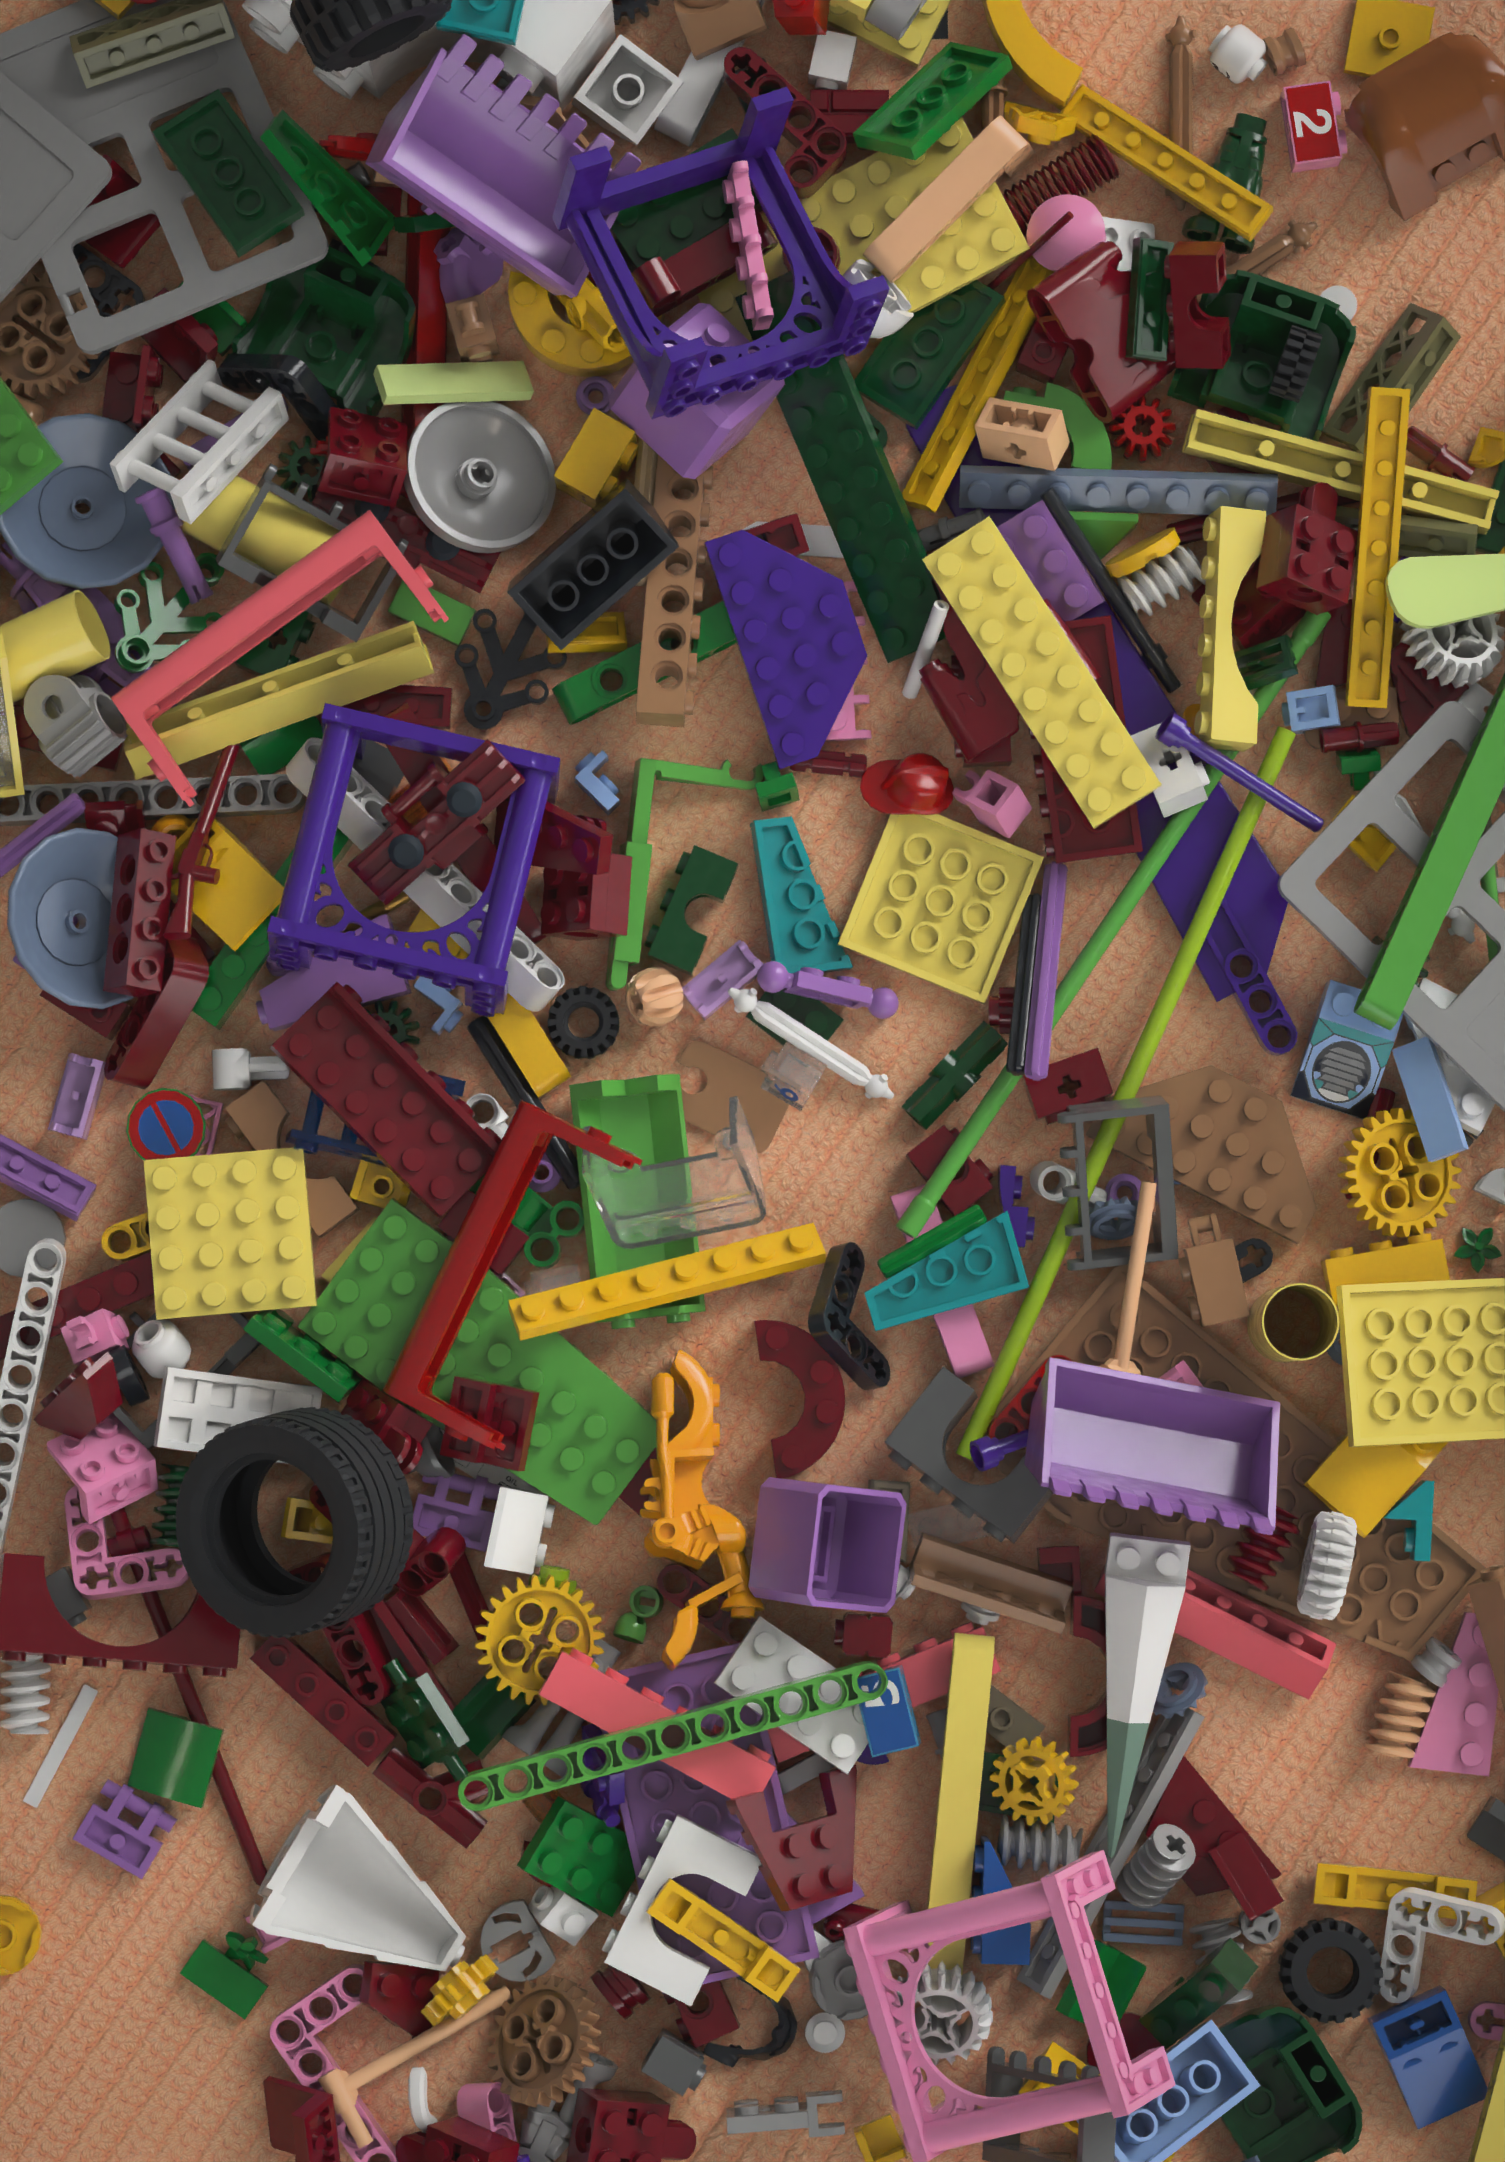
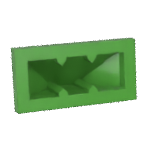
M1069 511L1100 560L1131 533L1138 523V514Z

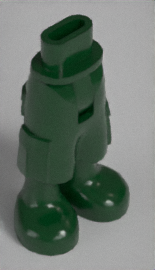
M1237 113L1234 126L1227 129L1226 136L1211 167L1260 198L1263 185L1261 173L1265 157V145L1267 144V138L1263 135L1267 121L1248 114ZM1201 211L1198 215L1192 216L1184 222L1182 234L1193 241L1214 242L1217 238L1220 222ZM1226 226L1220 238V242H1225L1226 250L1237 254L1252 253L1255 244L1254 238L1249 242Z

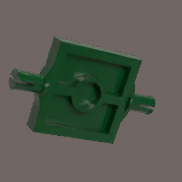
M398 1658L384 1665L383 1668L396 1687L393 1689L392 1694L380 1701L385 1709L387 1719L397 1728L406 1742L409 1754L418 1761L422 1769L434 1762H444L455 1782L459 1781L470 1772L467 1771L457 1753L460 1747L470 1740L427 1672L418 1678H409L399 1663Z

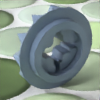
M1124 1196L1121 1199L1115 1200L1110 1197L1109 1201L1106 1202L1096 1201L1095 1206L1089 1208L1091 1236L1105 1240H1120L1132 1236L1138 1200L1129 1201L1128 1197Z
M1187 1662L1176 1663L1164 1668L1153 1708L1154 1714H1162L1166 1719H1169L1175 1713L1183 1717L1185 1710L1189 1707L1197 1708L1196 1700L1206 1696L1204 1687L1208 1684L1203 1671L1197 1665ZM1173 1687L1175 1690L1184 1691L1180 1695L1172 1694L1173 1692L1170 1688Z

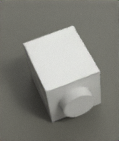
M828 30L826 35H817L808 74V84L815 85V90H847L856 51L857 37Z

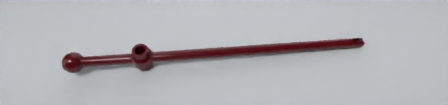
M124 1507L110 1514L117 1531L116 1536L107 1539L108 1550L112 1557L141 1553L153 1547V1544L149 1543L152 1538L147 1527L142 1525L134 1528L129 1521ZM130 1564L138 1583L143 1577V1568L137 1564ZM158 1592L141 1593L158 1638H160L172 1628ZM188 1668L187 1674H173L190 1719L210 1725ZM219 1750L212 1775L253 1880L257 1885L261 1886L267 1870Z

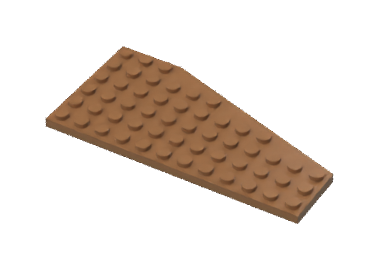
M1128 1265L1115 1266L999 1403L993 1419L1039 1365L1050 1356L1063 1355L1070 1358L1073 1362L1092 1366H1100L1110 1358L1114 1359ZM1142 1278L1130 1361L1135 1363L1141 1375L1159 1378L1180 1361L1184 1360L1206 1388L1280 1402L1276 1506L1299 1518L1294 1519L1293 1523L1298 1527L1300 1533L1299 1535L1285 1534L1286 1538L1292 1543L1291 1549L1278 1547L1277 1550L1285 1560L1283 1563L1274 1561L1269 1563L1277 1574L1275 1577L1262 1576V1579L1269 1586L1268 1591H1265L1226 1571L1234 1570V1567L1227 1560L1229 1555L1242 1556L1235 1547V1543L1237 1541L1249 1543L1250 1540L1242 1530L1244 1527L1251 1528L1250 1526L1240 1524L1239 1529L1221 1526L1216 1519L1207 1518L1205 1523L1189 1520L1183 1513L1174 1511L1172 1516L1154 1513L1150 1507L1139 1505V1510L1121 1507L1116 1500L1106 1499L1105 1503L1089 1501L1083 1494L1072 1492L1071 1497L1052 1494L1043 1508L1056 1519L1109 1540V1534L1112 1532L1190 1542L1189 1570L1219 1585L1412 1661L1430 1637L1434 1635L1469 1593L1467 1585L1481 1577L1480 1572L1486 1569V1567L1433 1523L1430 1561L1410 1560V1552H1404L1403 1540L1405 1528H1411L1412 1520L1382 1518L1365 1538L1361 1537L1358 1533L1356 1534L1355 1554L1346 1588V1595H1344L1343 1604L1337 1616L1333 1620H1318L1310 1618L1309 1615L1301 1614L1297 1607V1589L1311 1526L1321 1511L1329 1513L1332 1511L1304 1484L1338 1443ZM1028 1392L1021 1399V1407L1028 1415L1031 1413V1404L1036 1392ZM1004 1422L997 1426L995 1437L1000 1440L1016 1434L1017 1430L1013 1424ZM1026 1447L1004 1455V1459L999 1461V1465L996 1468L1008 1476L1026 1454Z

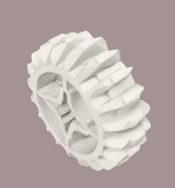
M1494 613L1431 629L1415 628L1402 621L1400 628L1405 633L1402 635L1400 642L1410 645L1406 656L1416 658L1415 669L1425 668L1427 670V680L1438 676L1441 686L1448 685L1451 682L1456 689L1464 684L1468 686L1474 685L1480 679L1486 678L1493 672V668L1503 657L1500 652L1504 650L1505 641L1501 637L1504 635L1505 628L1496 625L1501 614Z
M1321 1511L1311 1526L1297 1589L1298 1610L1301 1614L1309 1615L1310 1618L1333 1620L1340 1612L1344 1595H1346V1588L1355 1554L1357 1525L1353 1518L1347 1517L1343 1513Z
M943 1961L940 1962L936 1969H931L927 1964L921 1974L915 1994V2003L919 2001L921 2004L920 2007L916 2008V2026L922 2045L929 2058H932L934 2065L936 2066L940 2059L946 2058L952 2065L956 2055L967 2060L970 2055V2049L979 2051L982 2046V2039L988 2038L990 2026L993 2022L992 2000L990 1995L986 1994V1987L983 1981L975 1982V1976L972 1971L961 1975L959 1964L952 1970L946 1969ZM908 1972L907 1978L898 1976L897 1981L906 1982L909 1976ZM897 1991L898 1998L902 2006L903 1997L902 1994L899 1991ZM969 2011L970 2016L958 2026L956 2021L962 2018L963 2013Z

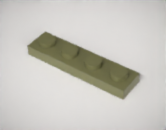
M1337 506L1335 521L1358 531L1359 509ZM1401 514L1398 555L1406 557L1476 555L1478 525Z

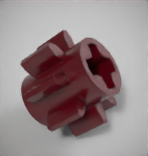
M999 987V996H989V1025L999 1026V1034H1010L1014 987Z

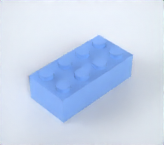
M1212 2019L1199 2025L1166 2051L1176 2085L1131 2114L1116 2118L1114 2162H1163L1261 2086Z

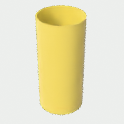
M236 476L192 524L184 521L183 533L220 551L257 485ZM268 492L234 552L279 576L340 530L298 506ZM344 583L320 599V601L330 605Z
M80 590L68 593L0 625V634L2 633L7 654L13 703L25 698L31 684L40 677L61 675L68 678L109 659L111 656L110 643L104 625L93 604Z
M1295 1283L1278 1287L1262 1294L1252 1305L1250 1316L1247 1319L1248 1335L1256 1350L1270 1360L1283 1363L1310 1360L1322 1355L1334 1343L1339 1330L1338 1310L1331 1297L1314 1285ZM1283 1289L1294 1290L1305 1295L1316 1307L1320 1318V1332L1315 1345L1309 1352L1299 1358H1292L1279 1352L1270 1343L1264 1328L1266 1308L1271 1299Z

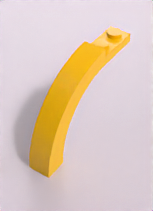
M982 0L992 36L1001 53L1009 55L1013 71L1037 95L1062 111L1082 76L1083 68L1062 56L1044 40L1031 23L1021 0Z

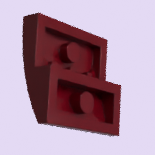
M455 1376L449 1404L504 1434L501 1442L506 1447L504 1451L496 1447L492 1449L470 1437L467 1442L459 1440L445 1432L447 1425H445L440 1455L472 1463H485L514 1471H525L540 1392Z

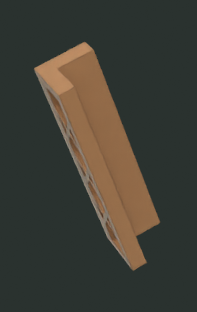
M922 1533L909 1566L911 1585L1062 1634L1066 1624L1064 1610L1073 1589L1072 1581Z

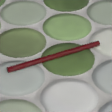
M1068 211L1030 246L1029 250L1015 259L987 286L993 290L997 288L1074 217L1073 214Z

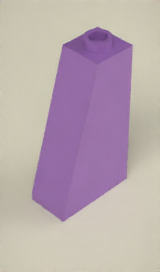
M387 914L380 915L371 920L380 926L394 930L392 919ZM360 927L359 929L355 930V933H356L355 936H358V935L361 934V932H362V927ZM389 936L386 939V943L395 945L398 942L395 936ZM314 956L310 969L300 967L299 971H290L259 990L262 1000L256 1002V1007L262 1025L268 1023L269 1029L279 1031L291 1027L335 982L340 983L342 986L347 984L352 987L361 997L362 1002L360 1005L362 1007L375 1004L376 1001L382 1002L411 994L412 992L408 979L393 975V970L377 966L375 971L364 970L354 966L352 960L338 957L337 961L332 962Z

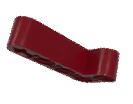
M747 47L733 48L724 59L725 81L729 88L748 105L751 98L761 95L765 90H778L788 87L794 101L782 136L794 145L797 150L787 160L784 170L798 198L805 199L811 197L844 163L847 153L845 134L754 51ZM746 65L749 66V76L743 71L735 74L736 66L741 69L745 68ZM803 115L810 120V123L805 128L798 129L791 126L789 121L794 116ZM832 141L839 146V149L834 154L826 155L820 152L818 147L823 142ZM800 169L807 170L812 174V178L806 183H797L791 176Z
M755 209L758 232L762 242V256L773 250L778 245V242L759 211ZM728 223L664 261L658 256L645 262L631 274L649 309L656 317H659L735 273V259L741 256L738 242H732Z
M196 938L166 939L162 992L138 998L106 1057L104 1074L107 1080L141 1089H146L152 1083L208 981L209 965Z
M314 1483L309 1490L310 1501L332 1523L325 1498ZM441 1527L424 1538L413 1528V1541L409 1550V1558L405 1563L403 1572L399 1575L398 1582L394 1585L409 1596L419 1597L445 1579L466 1550L465 1539L456 1530L449 1527Z
M326 1552L301 1562L286 1571L302 1580L315 1582L321 1575V1567L325 1568L331 1552ZM366 1610L364 1613L346 1621L322 1628L356 1701L362 1705L372 1706L393 1692L396 1686L383 1668L392 1659L370 1610ZM354 1640L361 1644L363 1653L357 1651L353 1643ZM368 1662L369 1666L365 1667L364 1664Z

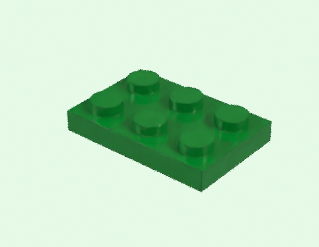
M282 1310L261 1311L249 1320L243 1329L245 1332L338 1403L347 1397L362 1380L355 1374L356 1370L337 1357L335 1359L323 1350L324 1346L305 1333L303 1335L292 1326L294 1323L293 1319Z
M557 1796L517 1864L523 1871L611 1917L636 1878L626 1831L616 1826L608 1827L596 1815L560 1796Z

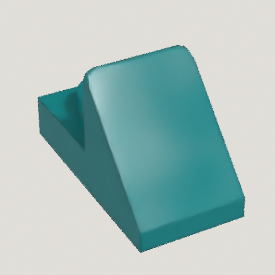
M1421 1480L1398 1500L1383 1517L1386 1519L1412 1520L1411 1528H1405L1403 1540L1404 1552H1410V1560L1430 1561L1434 1481Z

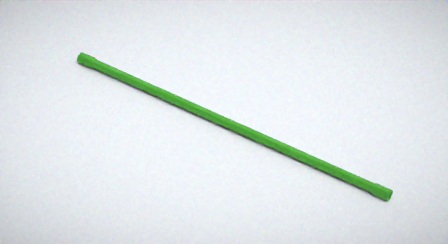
M1306 611L1294 629L1291 637L1293 644L1291 649L1295 654L1296 660L1294 664L1296 666L1330 620L1331 615L1328 612L1316 615ZM1288 678L1257 688L1253 698L1258 704V722ZM1217 749L1232 760H1234L1239 752ZM1207 763L1204 769L1210 784L1203 787L1207 797H1209L1224 773ZM1206 801L1172 815L1057 987L1052 1030ZM1006 1065L1004 1066L921 1192L914 1197L896 1224L899 1230L916 1239L934 1212L937 1202L1022 1075L1013 1076L1007 1072Z

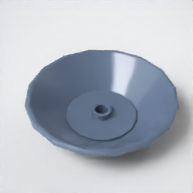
M90 413L52 417L38 425V428L64 462L0 515V533L16 559L44 580L76 589L117 585L147 568L163 547L159 536L155 537L154 534H151L149 528L152 525L142 505L137 504L134 498L156 488V486L138 479L124 493L119 490L109 464L117 453L123 450L138 433L123 422ZM159 456L151 467L170 475V472ZM166 492V493H167V496H168V498H169V500H170V502H171V504H172V506H173V508H174V510H175V506H174L172 497H171V495H170L169 492ZM79 503H85L89 506L90 511L86 514H81L77 512L75 506Z
M77 827L44 838L21 860L8 890L7 927L18 961L40 989L69 1006L105 1009L134 998L132 996L103 991L118 837L106 831ZM74 916L77 917L79 921L78 928H76L73 924Z

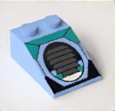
M1329 980L1325 984L1290 1096L1364 1119L1368 1117L1370 1106L1375 1098L1401 1024L1403 1013L1396 1025L1391 1030H1388L1354 1013V1007L1362 989Z

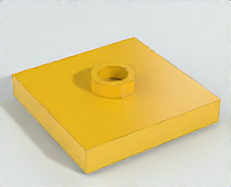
M1356 0L1343 73L1369 78L1429 43L1435 7L1397 0Z

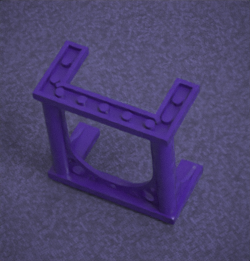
M788 87L751 98L738 139L606 182L613 160L607 146L569 157L552 218L559 231L566 228L569 229L649 391L645 407L651 419L663 415L668 418L674 417L684 412L687 407L702 403V405L712 404L722 398L723 395L734 391L739 393L750 391L760 382L772 378L776 381L785 379L792 375L795 370L807 366L810 368L820 367L831 358L842 354L846 356L855 355L864 350L868 344L890 288L883 275L855 285L849 283L830 260L776 154L778 143L794 101ZM745 160L748 161L750 185L791 267L793 276L792 302L782 321L763 337L737 346L705 345L702 337L688 340L679 336L662 324L652 313L603 216L727 176L732 163ZM809 296L811 305H803L801 299ZM799 316L812 318L819 324L821 330L812 333L804 332L795 325L794 319ZM790 334L794 339L781 342L780 337ZM664 344H673L674 346L667 348ZM753 349L756 350V352L749 354L748 350ZM720 358L724 361V363H718L710 367V360Z
M325 703L321 718L323 737L277 917L271 916L267 930L271 960L277 961L276 965L282 969L299 971L300 967L310 969L313 955L319 959L332 962L337 961L338 957L352 960L354 966L364 970L375 971L378 966L393 970V975L403 979L415 980L416 976L432 979V984L441 988L455 989L456 985L464 986L465 1006H470L473 1013L487 1017H493L495 1013L504 1014L508 994V971L505 970L546 803L548 801L555 805L561 758L491 742L526 781L511 794L492 874L484 893L465 915L444 927L425 932L396 931L380 926L359 913L343 894L334 872L332 858L334 839L355 758L363 760L366 740L462 762L485 740ZM324 866L326 873L321 874L322 867ZM321 884L331 888V895L323 896L314 901L315 894L321 895ZM336 905L343 909L344 915L336 925L322 927L317 924V915L325 907ZM486 905H489L487 912H484L483 909ZM472 921H482V924L477 929V932H482L480 940L468 928V924ZM350 923L358 924L362 927V932L358 936H355V931L342 932ZM451 934H460L468 941L471 951L467 958L458 959L449 952L446 941ZM389 936H395L398 942L394 945L386 943V939ZM428 941L437 943L440 955H437L432 949H428V952H425L422 948L423 944Z

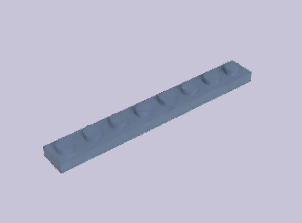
M960 465L959 508L1026 510L1041 501L1040 495L1053 487L1068 511L1209 515L1220 506L1266 511L1267 517V515L1276 512L1278 474L1057 468L1055 471L1035 467Z

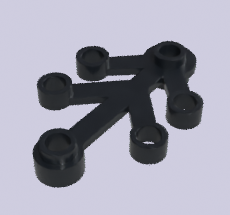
M480 609L474 614L473 624L475 629L481 633L493 671L486 689L476 665L479 660L477 649L471 644H462L455 651V660L463 669L471 694L465 702L464 714L467 721L477 729L487 730L495 727L501 721L505 711L530 703L540 705L548 699V687L541 680L530 681L526 685L525 690L500 696L508 681L546 669L559 670L567 662V654L561 653L563 655L562 661L558 664H551L547 659L549 655L547 648L542 654L519 661L537 626L525 611L504 654L495 629L497 626L495 614L489 609ZM489 615L493 620L491 626L481 628L478 625L479 617ZM463 650H471L474 653V659L470 663L461 662L459 659L460 653ZM533 686H541L545 690L543 697L533 699L529 695L530 689ZM482 702L488 703L491 706V712L487 716L478 715L476 712L478 704Z

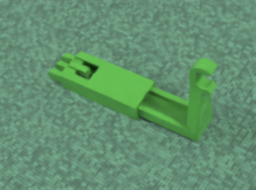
M640 758L635 761L626 842L620 845L619 851L620 855L632 857L627 936L610 937L605 985L610 991L623 988L627 982L628 966L636 965L640 961L652 844H647L655 775L656 780L751 790L755 788L756 783L761 782L763 779L761 763L753 769V779L751 781L733 779L730 776L729 769L732 765L728 759L722 763L720 769Z

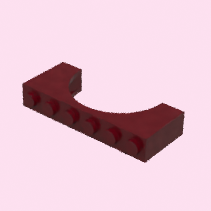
M11 1553L1 1555L0 1653H2V1660L26 1662V1655L42 1656V1663L66 1665L67 1658L83 1659L82 1666L93 1668H106L107 1661L123 1662L122 1669L132 1671H146L147 1664L163 1665L162 1672L170 1674H187V1667L203 1668L202 1676L226 1677L227 1670L233 1671L237 1669L240 1629L227 1622L224 1617L219 1616L209 1607L198 1592H196L190 1608L181 1621L164 1636L149 1643L136 1646L107 1645L81 1634L60 1614L47 1587L44 1569L45 1556Z

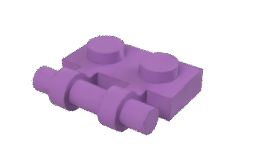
M454 1474L449 1478L423 1476L422 1482L437 1486L434 1497L418 1493L413 1511V1528L422 1536L427 1537L441 1527H449L462 1535L465 1539L466 1547L486 1552L494 1512L483 1510L481 1506L484 1498L497 1501L499 1489L502 1486L489 1483L488 1478L478 1475L476 1479ZM449 1489L471 1494L469 1506L446 1500Z
M108 1779L100 1792L113 1800L108 1811L94 1803L73 1840L138 1878L143 1879L163 1845L162 1842L150 1836L155 1826H158L170 1833L177 1819L164 1812L165 1807L157 1802H154L152 1805L133 1794L134 1789L128 1785L123 1784L121 1787ZM124 1808L144 1818L139 1829L119 1818Z

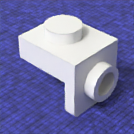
M544 1885L539 1887L528 1905L529 1910L541 1926L573 1946L579 1942L599 1916L592 1906L554 1886H551V1888Z

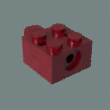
M1320 482L1299 491L1298 504L1267 515L1256 586L1261 591L1316 615L1348 604L1358 531L1335 521L1338 493L1328 483Z
M583 815L577 816L605 831L607 829V824L602 819ZM611 853L609 873L599 875L544 868L543 906L540 912L542 920L541 935L575 941L627 936L632 857Z
M362 1378L357 1388L353 1389L349 1394L347 1404L341 1411V1415L347 1414L352 1416L354 1420H359L366 1428H370L380 1437L385 1446L391 1450L403 1474L406 1475L419 1463L423 1452L420 1443L431 1428L432 1423Z
M578 2088L566 2162H661V2159L684 2160L688 2159L695 2150L697 2144L696 2134L690 2126L681 2120L668 2119L670 2104L651 2092Z
M456 2116L427 2125L426 2133L418 2131L402 2136L396 2145L397 2162H517L520 2143Z

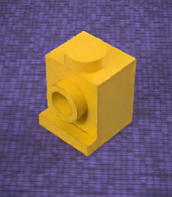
M361 1160L349 1198L382 1209L394 1198L406 1207L412 1191L389 1168ZM384 1179L389 1182L390 1188L386 1194H378L375 1191L377 1181Z

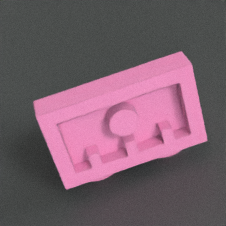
M113 1413L82 1440L62 1434L47 1442L48 1452L77 1486L81 1515L89 1524L158 1490L154 1456Z

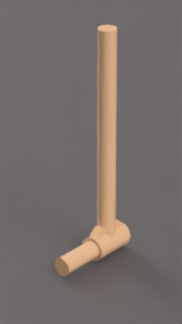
M1141 1181L1114 1359L1110 1358L1098 1367L1141 1375L1135 1363L1130 1361L1157 1183Z
M506 1985L485 1996L460 2019L455 2020L452 2016L350 2075L346 2071L335 2068L318 2078L323 2090L333 2094L334 2110L337 2115L341 2114L359 2149L371 2143L373 2139L354 2106L357 2104L358 2096L356 2089L502 2006L504 2001H511L513 1997Z

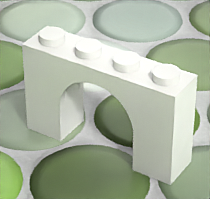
M678 1814L674 1822L666 1819L656 1841L663 1845L656 1859L648 1855L638 1875L639 1878L645 1881L638 1895L632 1892L629 1893L620 1911V1914L626 1916V1919L620 1931L612 1928L602 1951L608 1953L604 1963L692 2006L709 1972L710 1966L669 1946L658 1934L654 1926L653 1916L648 1914L646 1910L655 1899L659 1889L669 1878L673 1879L684 1874H698L708 1877L746 1896L759 1871L758 1866L761 1865V1862L756 1853Z

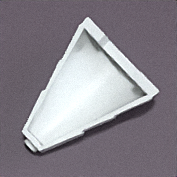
M333 1785L326 1789L317 1799V1802L322 1805L316 1812L308 1809L304 1813L272 1862L257 1893L264 1897L261 1906L253 1905L250 1913V1924L263 1930L266 1934L323 1944L326 1948L373 1955L379 1961L445 1972L449 1966L454 1967L464 1953L465 1946L462 1943L466 1935L426 1881H420L393 1843L386 1840L355 1798L338 1785Z

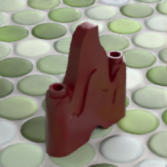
M1112 241L1099 242L1089 250L1084 251L1028 290L1026 295L1030 308L1048 339L1053 343L1064 342L1072 349L1074 363L1070 370V376L1092 414L1103 423L1113 421L1176 369L1175 354H1170L1169 342L1167 361L1153 362L1126 358L1131 270H1117L1119 262L1122 260V253L1119 247Z
M933 578L942 600L949 605L944 621V632L949 645L962 666L965 677L963 680H959L948 664H942L938 658L919 670L922 676L920 681L967 762H971L1015 735L1019 731L1020 713ZM1044 599L1056 621L1097 682L1102 678L1064 620L1055 611L1049 600Z

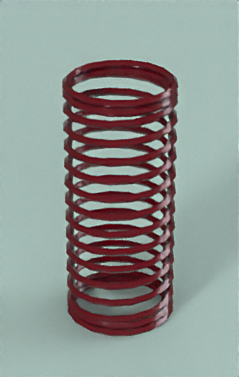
M1092 134L1091 137H1087L1086 143L1079 142L1078 148L1072 146L1071 152L1065 151L1063 157L1057 156L1056 162L1050 161L1048 166L1042 165L1041 171L1035 170L1034 176L1027 175L1026 180L1020 179L1019 186L1012 184L1011 190L1005 189L1002 195L1023 236H1026L1027 226L1019 212L1010 202L1007 192L1014 198L1018 209L1028 224L1031 215L1017 197L1015 188L1022 194L1028 209L1033 214L1037 208L1024 191L1022 183L1028 187L1037 207L1043 201L1031 186L1030 179L1036 183L1044 201L1051 198L1039 182L1037 173L1044 179L1052 197L1060 194L1046 177L1045 169L1051 174L1061 195L1069 194L1070 192L1071 195L1080 196L1078 188L1085 197H1088V191L1084 183L1090 191L1095 193L1096 187L1092 179L1097 186L1103 188L1100 175L1105 182L1110 183L1111 179L1119 178L1120 173L1106 145L1097 135ZM1082 145L1088 150L1095 167L1083 153ZM1074 150L1080 154L1086 169L1076 158ZM1067 155L1073 159L1080 176L1068 162ZM1059 159L1065 163L1072 180L1061 167ZM1052 164L1059 170L1066 187L1054 173Z

